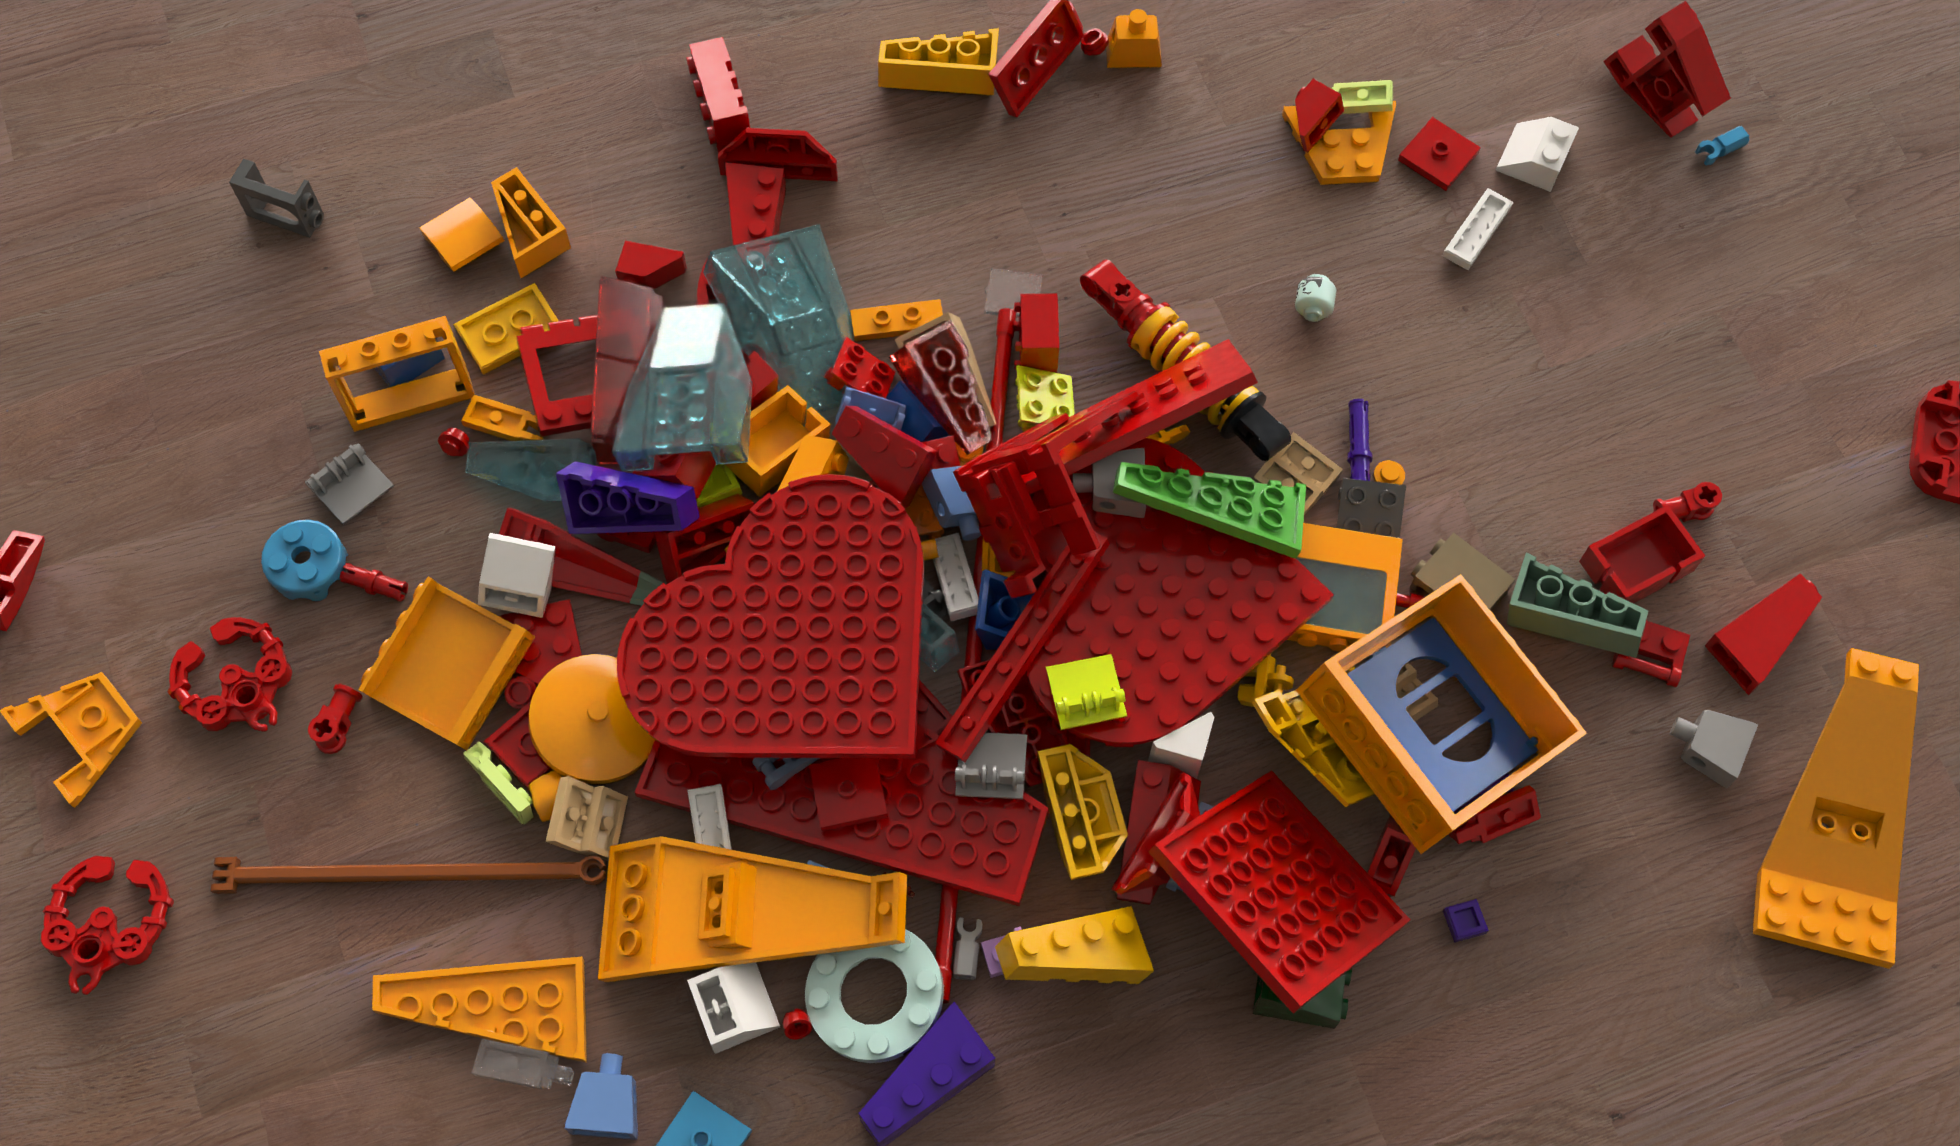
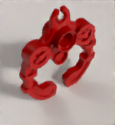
M231 617L224 618L210 627L213 639L219 645L231 644L241 636L250 637L254 643L259 641L263 643L260 651L264 656L257 662L255 672H248L235 664H229L222 668L219 673L222 686L221 696L210 695L201 700L198 694H189L188 691L191 689V685L188 682V673L202 663L205 653L192 641L177 650L170 666V688L167 692L172 699H177L179 702L178 707L183 714H188L208 731L222 730L230 722L246 721L254 730L266 732L268 731V726L258 723V720L263 719L267 714L270 715L269 724L273 726L277 724L278 713L272 701L277 689L284 687L291 680L293 672L283 650L284 644L278 637L273 636L271 633L272 629L268 623L261 624L252 619Z
M93 856L68 871L57 884L52 885L51 891L53 896L50 905L45 906L43 910L45 915L41 942L51 955L63 957L72 967L68 980L71 993L77 994L80 988L77 979L82 975H89L91 981L82 988V994L88 995L97 987L102 974L121 963L138 965L150 956L153 944L159 938L162 930L166 928L167 922L164 919L167 910L174 903V900L170 898L169 889L164 877L151 862L133 860L126 871V878L133 885L150 889L151 895L148 902L154 906L151 916L142 918L140 928H125L119 933L117 931V916L109 907L102 906L95 909L91 913L90 918L79 929L71 921L65 919L69 915V910L64 908L68 896L74 897L77 889L86 881L102 883L113 877L115 861L112 857ZM98 950L94 957L87 959L91 952Z

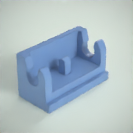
M846 386L836 415V424L846 405L858 406L901 430L905 418L906 405Z

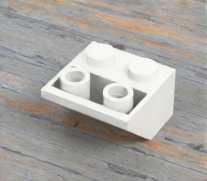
M490 533L479 581L478 605L543 618L552 588L555 546Z
M756 962L719 967L687 980L715 1054L780 1028Z

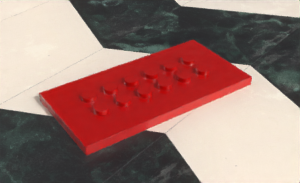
M1227 339L1070 416L1068 420L1046 435L1118 396L1137 391L1139 396L1137 399L1059 450V455L1068 475H1071L1257 384L1258 381L1251 368L1230 340ZM1035 471L1021 475L1029 494L1042 489Z

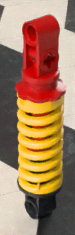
M1105 259L1080 276V284L1085 293L1099 303L1118 322V326L1123 331L1130 333L1127 338L1128 346L1136 350L1143 359L1150 360L1151 366L1155 370L1164 371L1211 348L1207 342L1197 345L1200 339L1197 332L1186 334L1188 324L1185 321L1175 323L1179 316L1170 308L1167 302L1155 305L1153 299L1136 288L1111 261ZM1254 386L1200 411L1201 414L1208 415V420L1212 425H1219L1217 428L1224 439L1237 435L1262 461H1268L1291 443V435L1288 429L1263 408L1267 398L1266 395L1261 391L1259 392Z

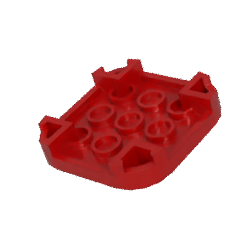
M1948 380L1945 384L1929 390L1918 404L1915 414L1909 469L1910 476L1915 485L1925 494L1937 499L1960 504V381Z

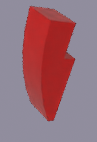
M13 530L0 549V630L2 631L8 630L26 597L41 557L45 542L44 536Z

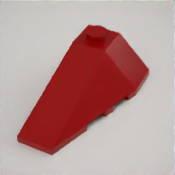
M1138 760L1127 824L1128 836L1124 844L1121 871L1180 773L1185 772L1172 765ZM1191 776L1198 803L1201 781ZM1160 885L1121 895L1117 893L1116 899L1150 905Z

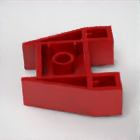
M1686 1L1658 17L1645 28L1661 54L1656 56L1652 45L1641 35L1603 61L1618 85L1670 138L1698 121V118L1690 108L1691 105L1694 104L1703 117L1731 99L1703 26L1698 20L1695 11L1690 8Z

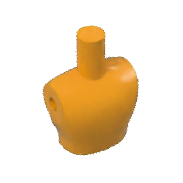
M556 771L540 776L531 782L528 787L532 796V804L542 822L551 820L560 777H563Z

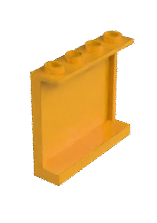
M428 576L425 582L419 584L413 594V601L407 611L402 612L398 617L396 629L390 639L382 643L377 660L363 674L361 686L358 690L467 751L535 639V636L523 627L510 623L440 585Z

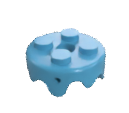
M297 520L280 527L270 536L262 551L261 564L263 572L272 587L286 598L291 600L306 598L312 601H321L327 597L329 586L336 580H340L341 571L345 572L343 566L345 565L348 553L336 532L329 526L314 520ZM308 551L311 553L308 561L301 564L295 563V557L300 552Z

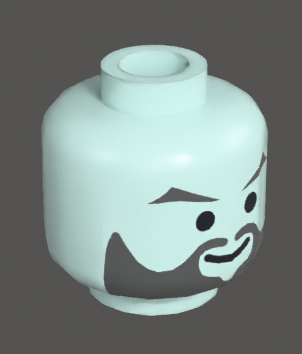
M1312 274L1298 284L1295 309L1306 320L1317 322L1330 316L1333 313L1337 290L1335 285L1324 275Z

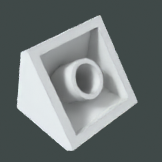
M1212 712L1153 741L1148 761L1172 765L1197 779L1214 721Z

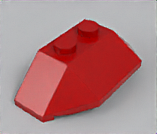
M746 128L718 153L720 175H726L725 162L783 168L785 179L838 181L837 160L807 131Z
M1186 773L1179 774L1111 890L1121 895L1168 883L1171 877L1150 855L1149 851L1154 844L1200 816L1191 776Z

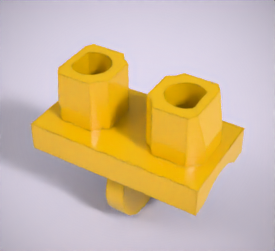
M1268 655L1246 675L1256 677V683L1240 684L1238 690L1240 704L1254 707L1252 701L1258 697L1276 690H1280L1283 695V690L1293 688L1294 679L1285 674L1286 666H1276V659Z

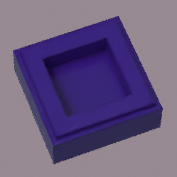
M1477 899L1443 909V914L1454 943L1484 935L1489 931Z

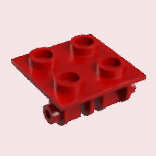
M846 336L833 368L830 367L823 377L827 379L828 385H831L838 391L846 385L847 387L886 399L896 371L890 368L887 363L880 361L866 351L863 346Z

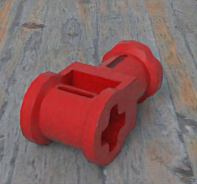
M1702 482L1693 489L1682 491L1679 497L1668 500L1656 499L1653 502V509L1656 511L1669 505L1677 518L1682 519L1683 522L1693 519L1705 520L1712 515L1714 508L1721 502L1722 492L1714 483Z
M336 684L333 691L335 693L329 705H323L318 716L313 718L308 726L309 736L316 742L319 750L325 754L337 753L345 746L346 734L352 724L349 716L356 702H361L363 698L360 692L343 684Z

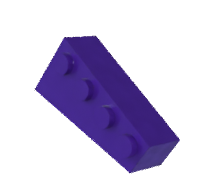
M577 461L556 473L569 534L682 531L700 518L695 491L692 486Z
M955 1002L949 1006L858 1113L860 1122L877 1146L888 1145L995 1067V1057Z

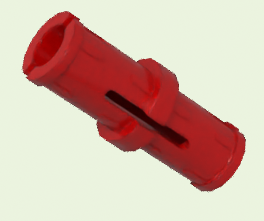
M346 563L343 569L348 570V573L344 571L340 573V582L363 588L365 592L371 595L378 593L401 602L405 598V595H402L401 592L406 594L408 592L407 582L384 576L382 571L376 569L369 571L354 566L351 563Z

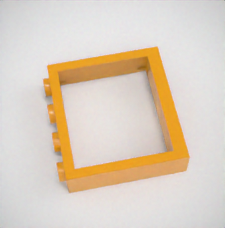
M446 316L319 351L325 377L354 432L468 400L475 395L468 369ZM442 336L444 341L436 342V338ZM443 348H447L455 366V369L357 397H353L344 379V376ZM464 384L465 390L457 392L456 385ZM365 413L366 418L356 420V414Z

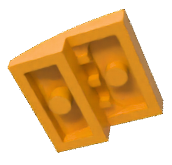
M471 198L466 199L419 227L423 236L437 250L440 258L453 272L505 241L491 220Z

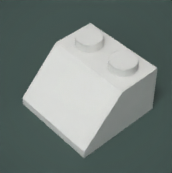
M1553 117L1517 123L1496 171L1551 192L1579 127Z

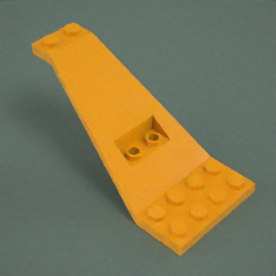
M1851 648L1846 654L1843 687L1757 873L1753 934L1890 969L1895 964L1897 901L1918 695L1919 664ZM1822 823L1827 824L1829 828L1824 827ZM1856 832H1860L1863 837L1857 835Z
M663 836L612 845L609 851L598 980L613 982L668 973L905 943L907 875L901 872L867 876Z

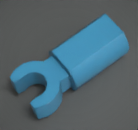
M1738 126L1714 138L1713 141H1702L1695 152L1696 154L1704 151L1708 152L1710 155L1707 156L1704 164L1711 165L1718 156L1723 157L1746 146L1749 143V134L1742 126Z

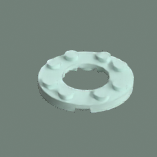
M906 929L905 943L818 954L809 970L805 987L807 1013L819 1037L836 1053L848 1059L864 1063L887 1062L904 1056L903 1053L917 1045L937 1022L944 999V983L938 962L928 946L918 936ZM882 958L894 963L903 972L907 982V996L902 1008L892 1019L881 1024L865 1025L853 1020L845 1012L841 1002V986L846 974L852 968L867 959Z

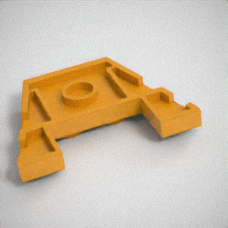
M1393 101V111L1368 112L1371 128L1327 130L1308 153L1305 152L1304 156L1320 185L1379 182L1396 101ZM1284 106L1282 116L1285 122L1288 121L1293 130L1292 135L1296 142H1300L1302 146L1296 106Z
M102 672L60 687V691L43 697L37 695L29 698L27 703L16 707L10 705L0 710L1 714L19 736H22L50 716L83 760L53 782L67 802L74 808L79 805L142 724L137 715Z

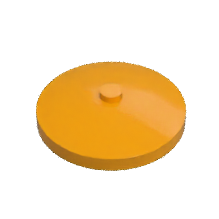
M590 654L566 660L544 676L532 696L528 716L531 740L542 760L558 774L564 777L570 776L586 784H606L630 776L647 762L655 739L637 723L622 697L617 677V657Z

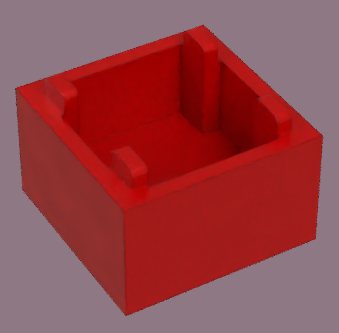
M1058 293L1020 294V302L1014 303V312H1019V321L1013 322V328L1015 331H1019V342H1015V351H1019L1020 360L1014 361V369L1016 370V366L1020 365L1057 373L1060 348Z
M703 424L658 426L632 474L694 487L696 499H698L725 448Z

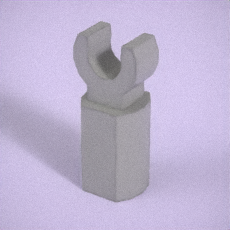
M960 917L957 921V933L961 940L956 942L952 976L956 979L972 981L976 979L979 943L975 942V940L982 934L983 924L980 919H977L976 929L968 932L963 928L964 918Z

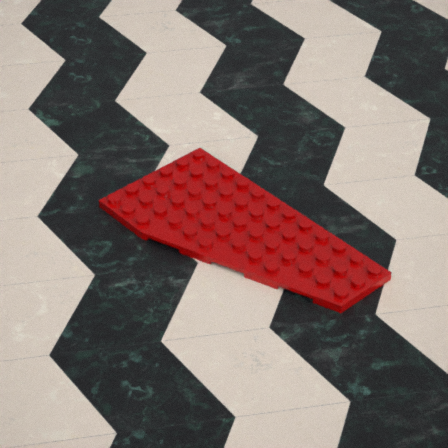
M918 723L915 759L877 758L888 818L821 831L809 766L787 779L779 788L770 790L765 783L766 777L763 772H758L752 761L754 758L693 756L675 751L657 740L654 741L634 792L639 798L691 812L688 790L721 784L729 824L1019 907L1049 814L1047 806L1025 792L1023 799L955 796V769L958 766V759L935 744L939 735L928 728L925 729ZM779 758L773 764L778 769L785 763ZM820 758L812 764L839 758Z

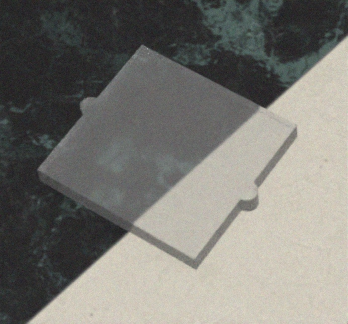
M991 268L989 285L985 288L987 298L984 314L998 315V311L1003 308L1014 310V303L1020 302V294H1042L1043 274ZM1016 312V318H1019V312Z

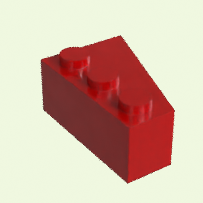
M846 405L832 432L836 440L883 492H888L904 508L910 506L938 452L858 406Z
M735 494L699 507L700 518L682 531H654L666 583L668 584L684 576L683 572L714 565L726 555L725 548L729 545L736 527H740L749 515V509L754 505V502L740 494Z

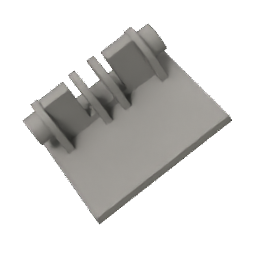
M358 443L353 446L349 445L348 450L338 457L335 456L331 463L327 462L323 469L315 475L311 474V478L305 481L306 485L343 525L394 487L392 482L365 455V450Z
M985 733L965 763L958 759V766L955 769V796L1023 799L1027 734Z

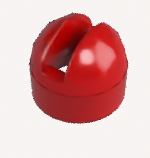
M795 1008L794 1011L787 1012L783 1017V1029L786 1037L789 1039H802L812 1030L810 1018L803 1009Z

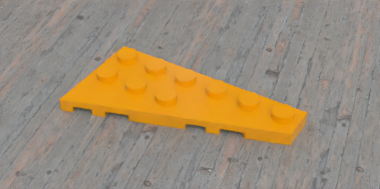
M582 956L373 975L372 1010L375 1013L587 1063L585 973Z

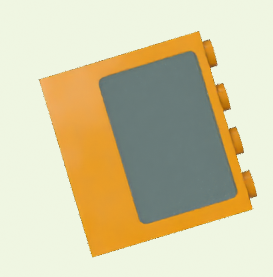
M1303 523L1302 549L1296 559L1324 584L1334 596L1332 601L1287 640L1297 641L1298 644L1306 647L1316 645L1327 646L1333 651L1341 652L1394 618L1403 539ZM1391 643L1387 644L1385 647L1388 648L1389 646H1391Z

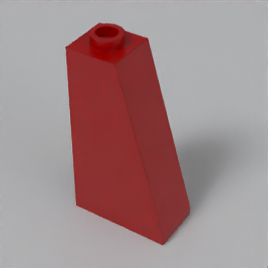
M1800 573L1716 632L1705 647L1740 687L1750 695L1765 680L1823 597L1818 593L1816 586L1811 581L1806 580Z

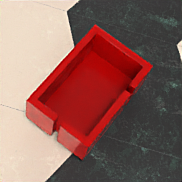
M1666 505L1589 545L1579 562L1595 585L1599 582L1602 583L1599 589L1600 592L1604 594L1610 592L1634 604L1664 588L1668 582L1671 584L1694 572L1704 559L1705 554L1669 505Z

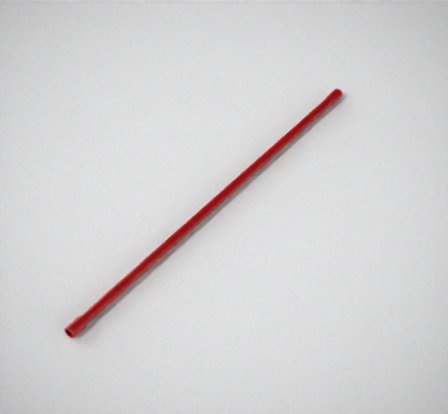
M1003 308L998 311L997 345L990 404L997 425L988 429L986 452L1002 444L1011 348L1015 333L1013 322L1016 321V312L1010 308ZM982 534L977 538L973 582L978 599L982 575ZM977 615L969 617L964 667L981 662L983 643L975 631ZM963 687L961 693V703L966 697ZM942 884L935 959L938 962L943 977V1004H947L950 1002L951 964L959 889Z

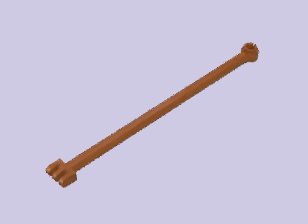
M595 855L587 856L581 862L240 867L241 860L237 857H216L214 866L227 867V870L213 871L212 879L225 880V883L211 884V892L216 894H236L238 884L582 879L586 884L597 885L605 880L607 874L604 870H607L604 861ZM592 868H599L601 871L596 877L588 876Z

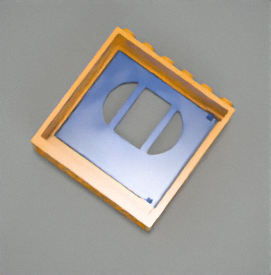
M1461 574L1325 661L1296 690L1420 854L1427 851L1587 734L1576 717L1571 714L1559 699L1557 693L1548 685L1534 664L1529 661L1517 646L1515 640L1506 632L1495 618V615L1487 608L1475 593L1473 587L1468 584ZM1427 618H1432L1420 627H1418L1417 629H1415L1414 631H1412L1411 633L1407 634L1406 636H1404L1403 638L1389 646L1388 648L1385 647L1387 644L1391 643L1392 641H1394L1410 629L1414 628ZM1370 657L1368 661H1366L1359 667L1355 668L1348 674L1346 673V671H1348L1364 659ZM1418 659H1429L1446 666V669L1404 697H1397V677L1401 668L1408 662ZM1452 676H1455L1478 704L1482 712L1434 745L1409 715L1406 708ZM1487 721L1490 722L1492 740L1488 751L1482 758L1471 762H1459L1442 755V752ZM1535 752L1538 753L1536 757L1531 759L1525 765H1523L1518 770L1513 772L1511 775H1509L1507 778H1505L1500 783L1495 785L1493 788H1491L1489 791H1487L1482 796L1477 798L1475 801H1473L1471 804H1469L1464 809L1459 811L1457 814H1454V811L1458 809L1460 806H1462L1467 801L1472 799L1478 793H1480L1485 788L1490 786L1492 783L1497 781L1499 778H1501L1503 775H1505L1510 770L1515 768L1517 765H1519L1521 762H1523L1528 757L1533 755Z

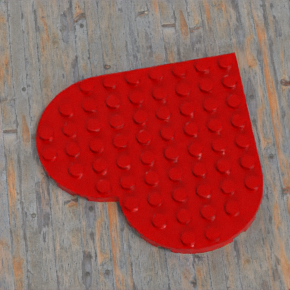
M1144 438L1120 450L1144 448L1145 465L1158 466L1163 472L1175 473L1177 469L1189 470L1190 475L1203 476L1205 472L1184 453L1154 439ZM1092 464L1075 473H1091ZM1073 474L1069 475L1071 482ZM1043 489L1036 491L1032 501L1037 512L1051 508ZM1077 493L1093 531L1108 538L1110 545L1026 671L1027 681L1040 706L1059 725L1046 667L1112 654L1120 689L1123 688L1126 701L1124 705L1127 717L1068 728L1066 730L1082 739L1088 738L1105 743V746L1133 747L1135 744L1148 743L1173 732L1199 717L1332 601L1334 594L1295 558L1146 505L1144 518L1094 511L1092 509V493ZM1059 524L1044 528L1033 536L1040 551L1039 556L1046 569L1043 571L1046 576L1067 546Z
M814 475L788 483L789 486L780 489L772 495L769 492L749 509L750 513L740 527H736L727 549L725 564L691 569L683 572L684 576L666 585L662 583L643 600L644 604L633 618L630 617L617 654V677L622 697L632 716L642 729L652 738L675 751L699 757L915 759L924 583L922 544L917 528L906 513L905 508L888 492L884 493L878 488L871 486L868 481L845 475Z

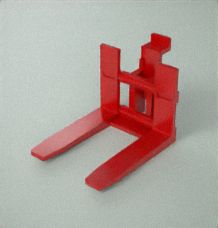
M1137 391L1118 396L1046 435L1069 419L1067 412L1051 417L953 471L961 491H966L982 526L979 528L985 543L990 544L1002 572L1015 570L1014 574L1003 581L1011 598L1033 594L1037 591L1032 579L1046 569L1039 556L1040 551L1033 536L1044 528L1059 524L1072 555L1097 550L1101 547L1061 460L1059 450L1139 397ZM1035 471L1051 506L1049 509L1038 512L1021 475Z

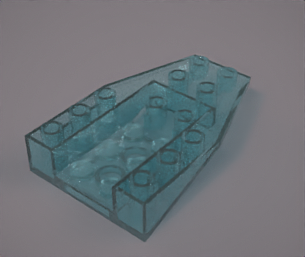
M820 224L710 251L703 273L740 348L748 356L756 351L779 375L778 387L783 389L788 385L807 402L806 413L810 407H813L818 413L839 407L844 387L838 391L831 385H828L827 379L823 376L830 367L833 368L845 337L847 336L854 341L851 314Z
M725 303L663 309L627 387L612 448V453L622 471L654 469L655 455L711 451L716 465L748 462L752 379Z

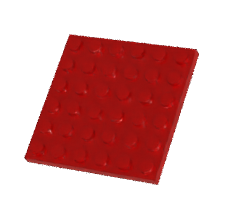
M1272 770L1160 840L1149 851L1150 855L1293 1014L1404 928L1411 920Z

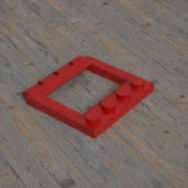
M630 309L608 313L609 321H605L603 314L579 317V326H574L573 319L549 322V331H544L542 324L520 327L521 335L517 336V346L540 437L664 415V407L639 317H632ZM626 335L639 386L549 401L536 349Z

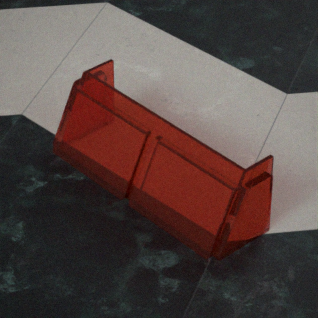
M601 276L599 280L591 442L598 464H637L657 430L662 312H666L663 296L654 294L653 288Z

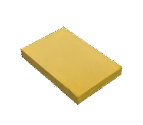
M533 283L453 325L484 375L520 356L517 346V336L521 335L520 327L542 324L544 331H549L548 323L559 320L537 285Z

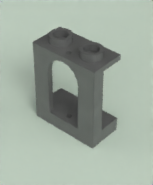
M243 159L229 181L246 216L309 238L315 229L319 228L322 224L324 213L309 181L305 179L294 195L266 185L255 162ZM267 203L279 206L291 212L298 221L263 209Z

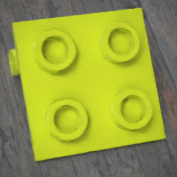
M1020 365L1016 366L1017 378L1015 384L1018 387L1016 400L1020 416L1018 425L1022 428L1023 432L1051 417L1066 412L1069 417L1075 414L1072 376Z
M1112 654L1046 667L1061 730L1127 717L1124 705L1126 701L1123 688L1120 689Z

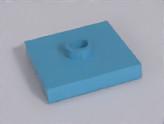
M693 1091L656 1146H743L752 1133V1129Z

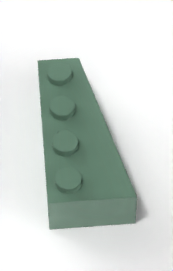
M1526 552L1509 604L1507 625L1634 658L1637 657L1648 610L1610 592L1604 594L1594 589L1592 583L1583 579L1577 581L1563 574L1562 569L1552 564L1548 567L1537 562V557Z

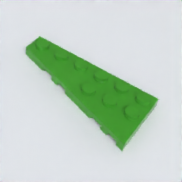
M1121 462L1116 470L1113 493L1295 559L1301 552L1306 484L1296 483L1294 487L1282 486L1281 481L1269 480L1267 484L1255 483L1251 477L1204 472L1203 476L1190 475L1189 470L1177 469L1175 473L1163 472L1158 466Z

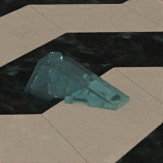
M579 438L469 442L465 473L545 502H562L556 473L575 461L596 466L598 449Z

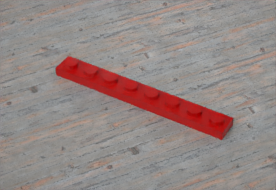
M1094 532L1101 547L1097 550L1072 555L1067 544L936 740L935 744L940 749L964 763L967 761L1109 547L1110 542L1108 538Z

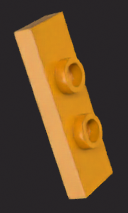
M940 299L850 310L854 341L902 336L943 315Z

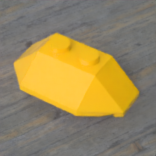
M1071 744L1038 751L1047 807L1049 808L1060 856L1070 879L1074 880L1104 873L1128 836L1111 772L1090 757L1079 752Z

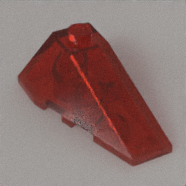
M949 320L907 343L889 356V359L904 384L950 436H954L955 442L968 455L993 439L983 404L978 401L975 385L977 381L975 374L971 375L967 361L969 357L967 346L952 321Z

